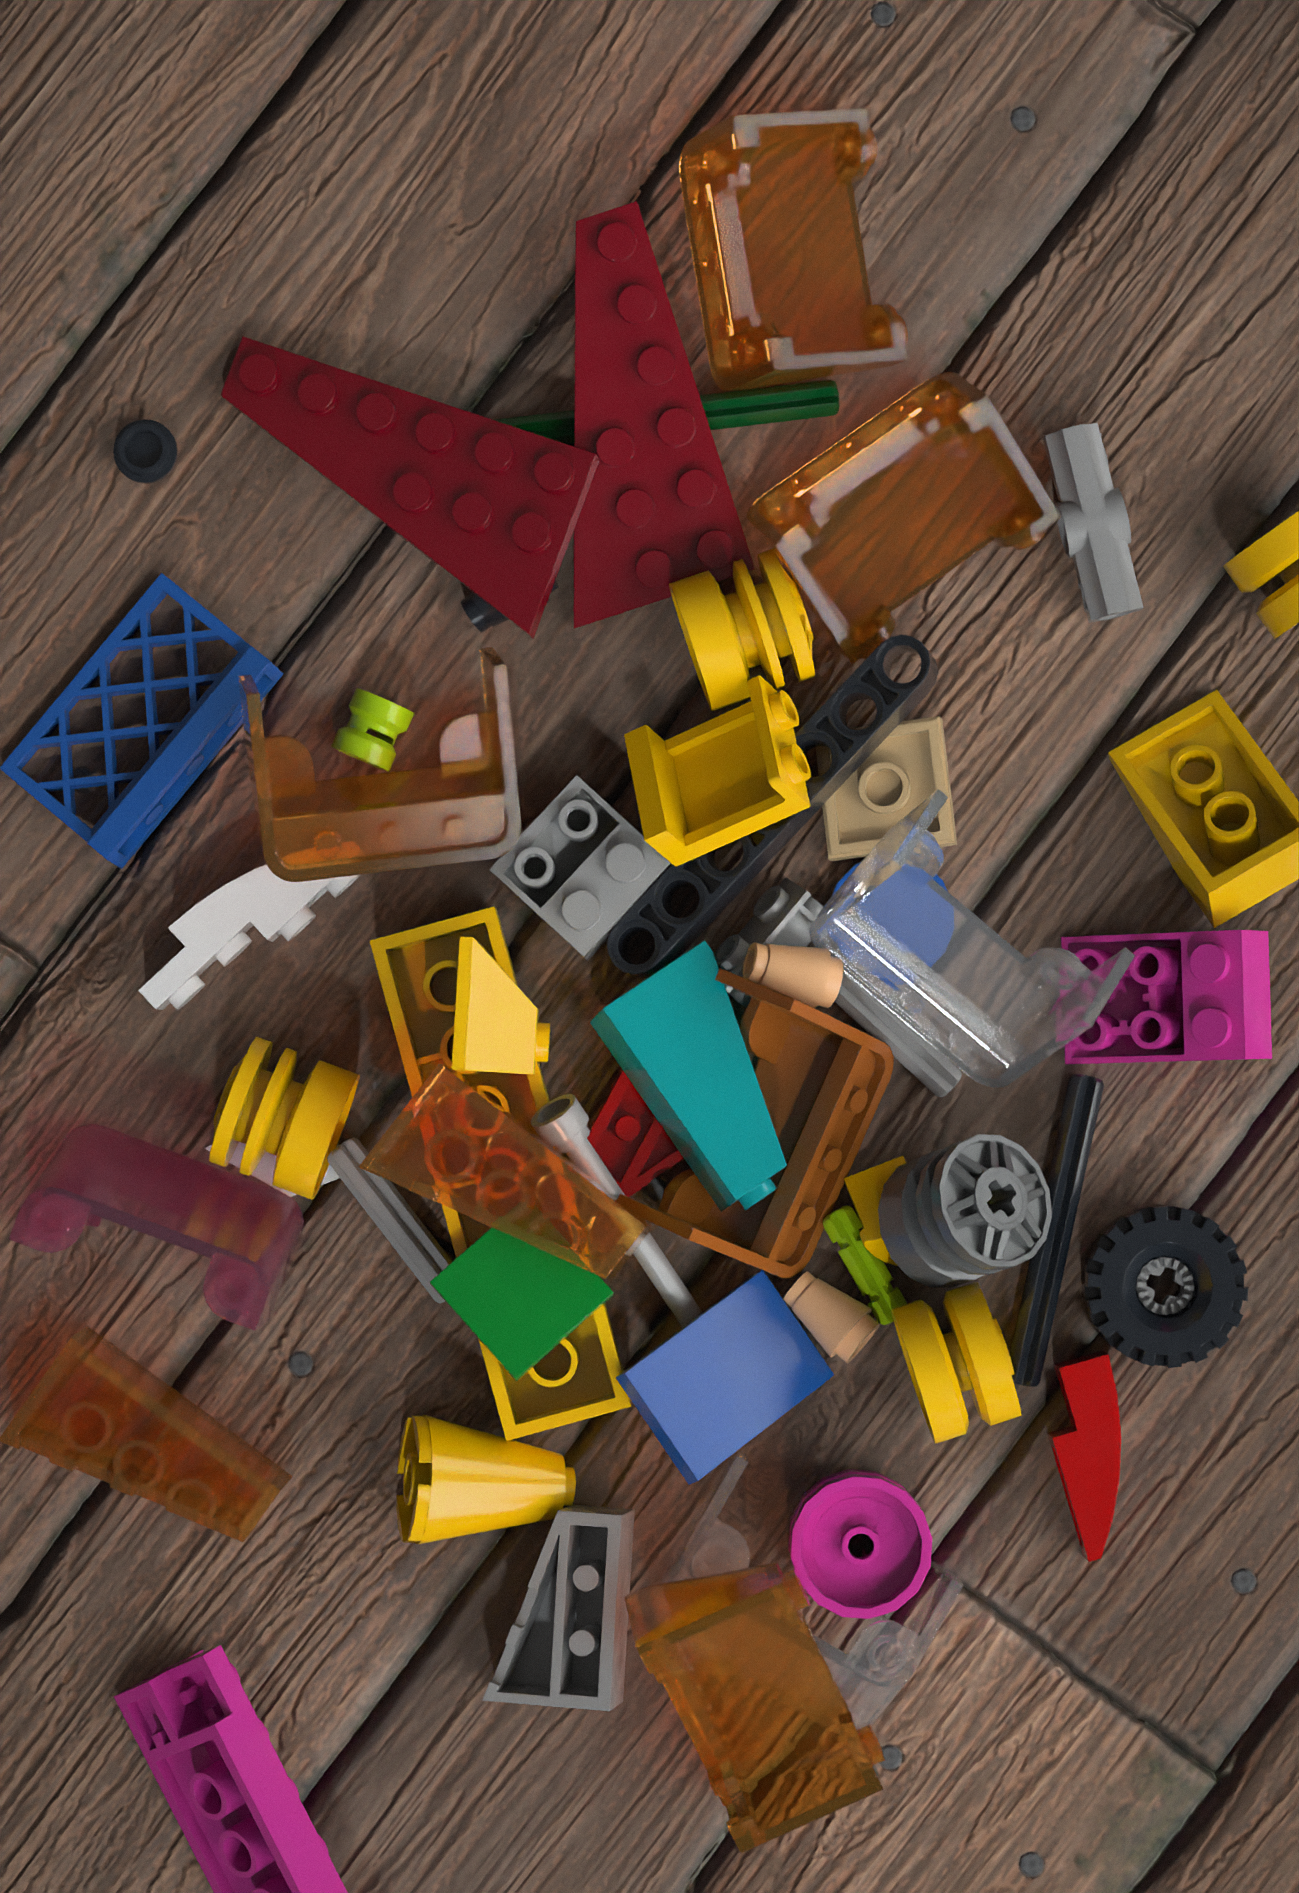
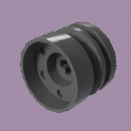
M978 1134L898 1166L883 1186L878 1214L880 1234L890 1257L909 1278L932 1288H953L976 1280L984 1275H991L1001 1270L1015 1267L1033 1258L1047 1239L1052 1218L1050 1189L1038 1163L1021 1145L1001 1135Z

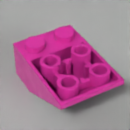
M1222 930L1061 937L1065 1064L1272 1059L1268 931Z

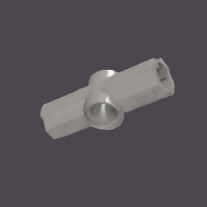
M1098 423L1064 428L1045 435L1043 438L1059 501L1055 503L1057 525L1065 553L1068 558H1073L1084 611L1087 614L1089 623L1125 616L1144 608L1128 547L1132 540L1128 514L1119 488L1113 487L1108 467V458L1101 439L1102 434L1099 431Z

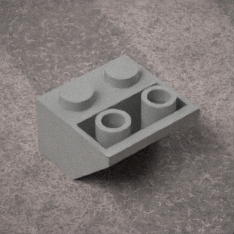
M576 775L489 870L588 961L608 940L614 926L672 866V863L644 841V836Z

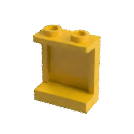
M760 675L747 680L751 698L750 702L664 741L646 724L624 734L644 841L675 867L811 807L805 783L806 780L810 779L811 771L803 751L797 745L794 727L799 725L796 707L784 690L777 692Z

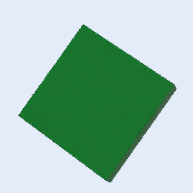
M528 1196L430 1281V1285L516 1381L614 1295V1292Z

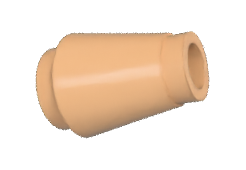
M753 942L745 956L743 978L794 998L810 1007L816 1008L821 1006L829 1008L836 1000L841 987L843 962L842 959L831 956L828 948L775 944L764 945Z
M808 1271L794 1283L783 1298L792 1307V1311L831 1358L837 1354L846 1363H849L864 1348L880 1326V1323L870 1316L872 1308L823 1280L815 1278Z

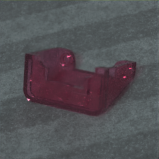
M88 1124L76 1127L66 1135L21 1206L9 1240L39 1251L53 1253L66 1250L76 1243L84 1231L85 1225L100 1227L104 1219L110 1220L212 1258L203 1286L206 1303L213 1313L221 1318L256 1331L270 1320L302 1234L304 1219L297 1202L284 1192L103 1125Z

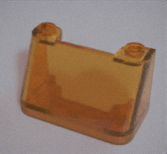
M867 108L732 115L690 139L684 145L679 163L683 202L710 368L717 386L723 391L753 389L891 367L908 360L906 352L908 341L906 323L890 304L872 305L853 183L861 180L868 173L870 166L875 162L877 156V141L875 134L870 129Z
M953 372L934 376L914 388L767 491L753 503L747 512V519L768 550H774L781 566L791 580H794L804 602L840 653L851 664H854L859 659H867L882 642L891 637L890 635L896 626V621L891 614L892 611L993 541L998 546L1004 548L1014 547L1017 550L1029 548L1046 535L1050 525L1062 518L988 395Z
M777 1563L649 1585L624 1596L636 1649L649 1674H654L658 1684L663 1683L707 1770L710 1785L715 1796H719L723 1806H726L729 1821L726 1823L740 1853H744L884 1790L876 1768V1764L886 1760L880 1743L870 1724L859 1729L801 1611L810 1606V1603L794 1569L783 1574Z

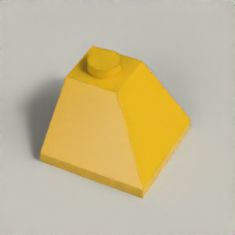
M460 937L452 1070L535 1075L536 1062H548L550 1023H538L539 1009L479 941L473 937Z

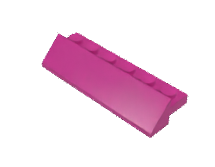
M221 1645L205 1652L201 1650L113 1696L214 1893H348L329 1857L326 1843L316 1832L299 1798V1792L295 1783L288 1777L270 1742L267 1728L256 1715L240 1683L239 1674L233 1664L229 1662Z

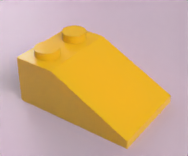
M1218 690L1211 692L1108 752L1111 763L1179 879L1214 928L1299 879V801Z

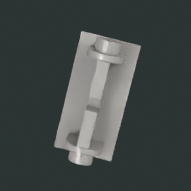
M785 877L779 886L769 888L758 899L753 910L754 916L740 933L730 936L718 947L714 954L718 968L743 977L745 956L753 942L764 945L775 944L807 947L816 934L825 926L820 920L828 912L827 909L812 898L808 891ZM724 984L727 993L740 1005L747 1008L752 997Z

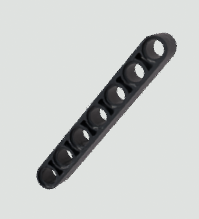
M902 634L886 639L795 734L797 745L801 748L804 755L813 747L826 746L830 748L833 757L832 764L826 773L822 776L810 777V779L805 781L811 807L740 838L739 840L744 850L743 859L733 870L720 871L717 868L714 859L716 849L677 867L672 864L622 917L609 934L607 949L610 959L617 968L635 977L648 979L678 959L926 697L936 683L938 668L936 660L921 641L913 636ZM908 652L916 653L920 656L922 664L916 678L906 683H897L891 680L890 668L896 657ZM862 699L874 701L877 714L873 723L863 730L849 729L846 722V714L850 706ZM694 885L698 890L700 898L697 909L688 917L676 918L671 908L672 896L680 887ZM649 931L655 940L654 954L647 962L634 965L628 957V943L637 933Z

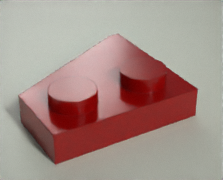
M621 1069L589 1128L590 1134L587 1139L625 1196L631 1197L648 1185L654 1178L667 1169L672 1168L684 1158ZM571 1162L570 1166L568 1167V1170L581 1176L576 1167L574 1166V1164Z

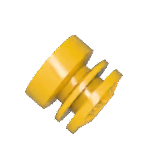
M773 549L757 554L763 583L757 585L753 584L743 559L733 562V579L736 591L734 593L724 596L709 570L669 584L680 626L711 711L750 699L747 680L750 679L749 668L761 665L767 679L775 690L783 688L785 682L779 658L787 655L799 682L815 677L812 660L813 635L809 620L794 580H791L783 569Z
M255 1037L246 1055L233 1068L220 1098L213 1120L214 1136L209 1161L226 1167L238 1143H244L246 1146L240 1163L239 1173L250 1176L259 1165L265 1152L276 1155L272 1185L312 1200L315 1198L330 1165L327 1157L338 1145L356 1094L360 1075L319 1060L304 1084L296 1082L293 1078L297 1063V1051L286 1048L272 1073L267 1071L273 1042Z

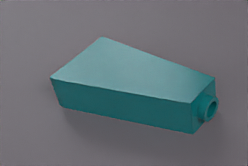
M703 941L604 1007L591 1020L590 1024L719 1210L722 1212L738 1200L743 1208L747 1210L777 1189L770 1178L786 1167L787 1164L726 988L723 983L715 980L719 968L713 951L707 942Z

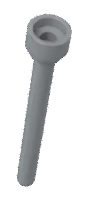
M566 1094L553 1099L536 1112L531 1120L532 1127L545 1146L554 1147L558 1153L566 1152L682 1327L701 1314L702 1310L641 1218L615 1206L619 1195L625 1194L587 1139L590 1134V1130L587 1127L589 1117L573 1094Z

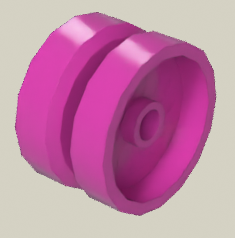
M847 1469L823 1477L802 1495L790 1519L788 1550L800 1585L818 1605L841 1617L872 1619L898 1610L918 1593L931 1567L933 1539L923 1510L901 1483L877 1471ZM856 1534H866L873 1542L872 1550L869 1551L863 1548L861 1557L852 1555L848 1546L849 1540Z

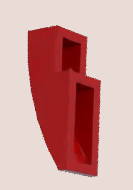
M1103 1350L1053 1364L1071 1426L1047 1433L1081 1552L1088 1562L1102 1558L1113 1522L1120 1482L1122 1437L1118 1394L1109 1354Z

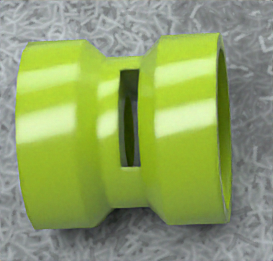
M356 688L349 704L352 713L347 726L338 729L331 747L357 760L389 772L397 755L393 747L399 734L408 730L414 713L387 699ZM367 729L377 733L376 736L367 734Z

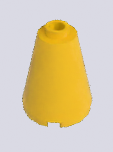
M412 1415V1418H407L405 1421L397 1474H403V1495H396L398 1530L401 1541L404 1543L423 1544L555 1519L557 1511L563 1509V1506H571L574 1502L576 1489L575 1470L573 1467H565L564 1457L560 1453L515 1440L506 1441V1438L427 1415Z

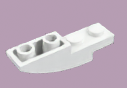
M354 843L320 847L281 858L258 867L225 884L194 905L168 927L185 947L138 991L155 1009L163 1010L171 1003L179 1010L205 986V983L199 976L216 960L225 967L249 946L252 940L246 932L252 926H255L271 942H274L281 934L288 942L296 937L316 917L310 909L316 901L327 891L334 898L338 897L362 875L363 871L356 864L366 855Z

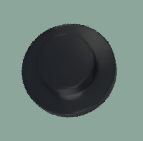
M143 419L131 422L119 432L114 443L113 454L117 467L128 479L141 484H151L164 479L170 474L177 461L178 448L174 436L164 425L157 421Z

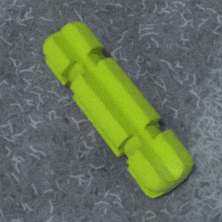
M848 1205L842 1206L823 1219L824 1229L832 1243L838 1242L841 1249L837 1252L861 1294L869 1296L871 1302L868 1303V1306L872 1308V1313L877 1322L882 1325H888L894 1322L891 1309L905 1305L907 1302L899 1288H893L890 1284L893 1278L884 1262L873 1256L863 1245L859 1235V1229L862 1227V1224L853 1208Z

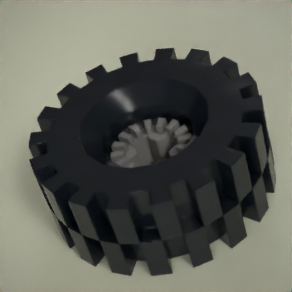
M1168 1205L1141 1207L1134 1209L1133 1213L1119 1216L1110 1223L1111 1227L1104 1234L1100 1233L1092 1244L1095 1247L1090 1257H1086L1083 1271H1085V1284H1081L1082 1298L1086 1300L1088 1307L1086 1312L1091 1323L1100 1332V1336L1110 1346L1121 1352V1354L1139 1363L1153 1367L1154 1365L1167 1368L1182 1367L1184 1363L1191 1361L1197 1363L1208 1358L1207 1353L1214 1348L1221 1349L1230 1340L1227 1335L1234 1326L1239 1327L1244 1316L1240 1314L1243 1301H1248L1249 1287L1244 1286L1243 1274H1247L1244 1260L1239 1258L1235 1250L1237 1245L1230 1235H1226L1219 1228L1220 1225L1213 1220L1196 1213V1211ZM1169 1267L1174 1270L1172 1280L1181 1285L1180 1292L1177 1297L1166 1295L1162 1304L1153 1301L1154 1290L1146 1286V1281L1150 1274L1160 1276L1164 1268Z

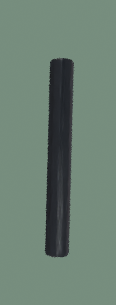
M1072 1074L1068 1081L1047 1178L1052 1208L1051 1223L1046 1241L1029 1262L1009 1354L1014 1369V1375H1012L1014 1384L1037 1387L1041 1381L1104 1089L1103 1081L1096 1077Z

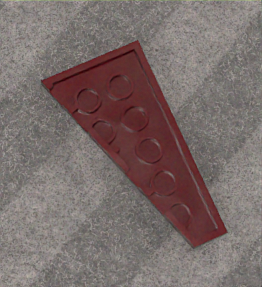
M637 201L575 221L574 447L596 454L600 461L574 528V629L672 597L669 588L670 583L708 570L716 582L733 577V562L743 559L748 572L755 570Z
M242 336L221 392L223 399L534 639L599 464L598 456L594 453Z

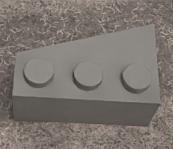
M571 1505L557 1511L528 1584V1592L516 1622L510 1629L505 1642L506 1647L493 1680L489 1682L482 1701L611 1711L623 1702L635 1509Z

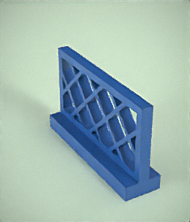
M161 573L0 766V769L82 837L100 855L122 869L284 673ZM168 594L183 607L185 633L152 636L150 615ZM195 617L211 630L195 631ZM140 628L141 638L131 639ZM223 639L238 652L221 673L199 675L197 642ZM186 644L188 677L155 680L153 647ZM142 649L144 682L111 685L110 663L120 651ZM100 676V687L90 688ZM211 685L200 698V686ZM189 688L190 711L182 721L158 724L156 691ZM145 693L147 726L114 729L112 696ZM101 698L103 731L71 734L69 712L79 700ZM59 725V736L49 737ZM170 734L160 746L159 735ZM148 737L150 759L140 771L118 774L115 740ZM104 742L106 775L74 778L72 745ZM60 747L62 780L37 783L22 770L38 749ZM129 783L119 795L118 784ZM107 786L109 808L91 828L76 816L75 789ZM63 790L64 805L49 792Z

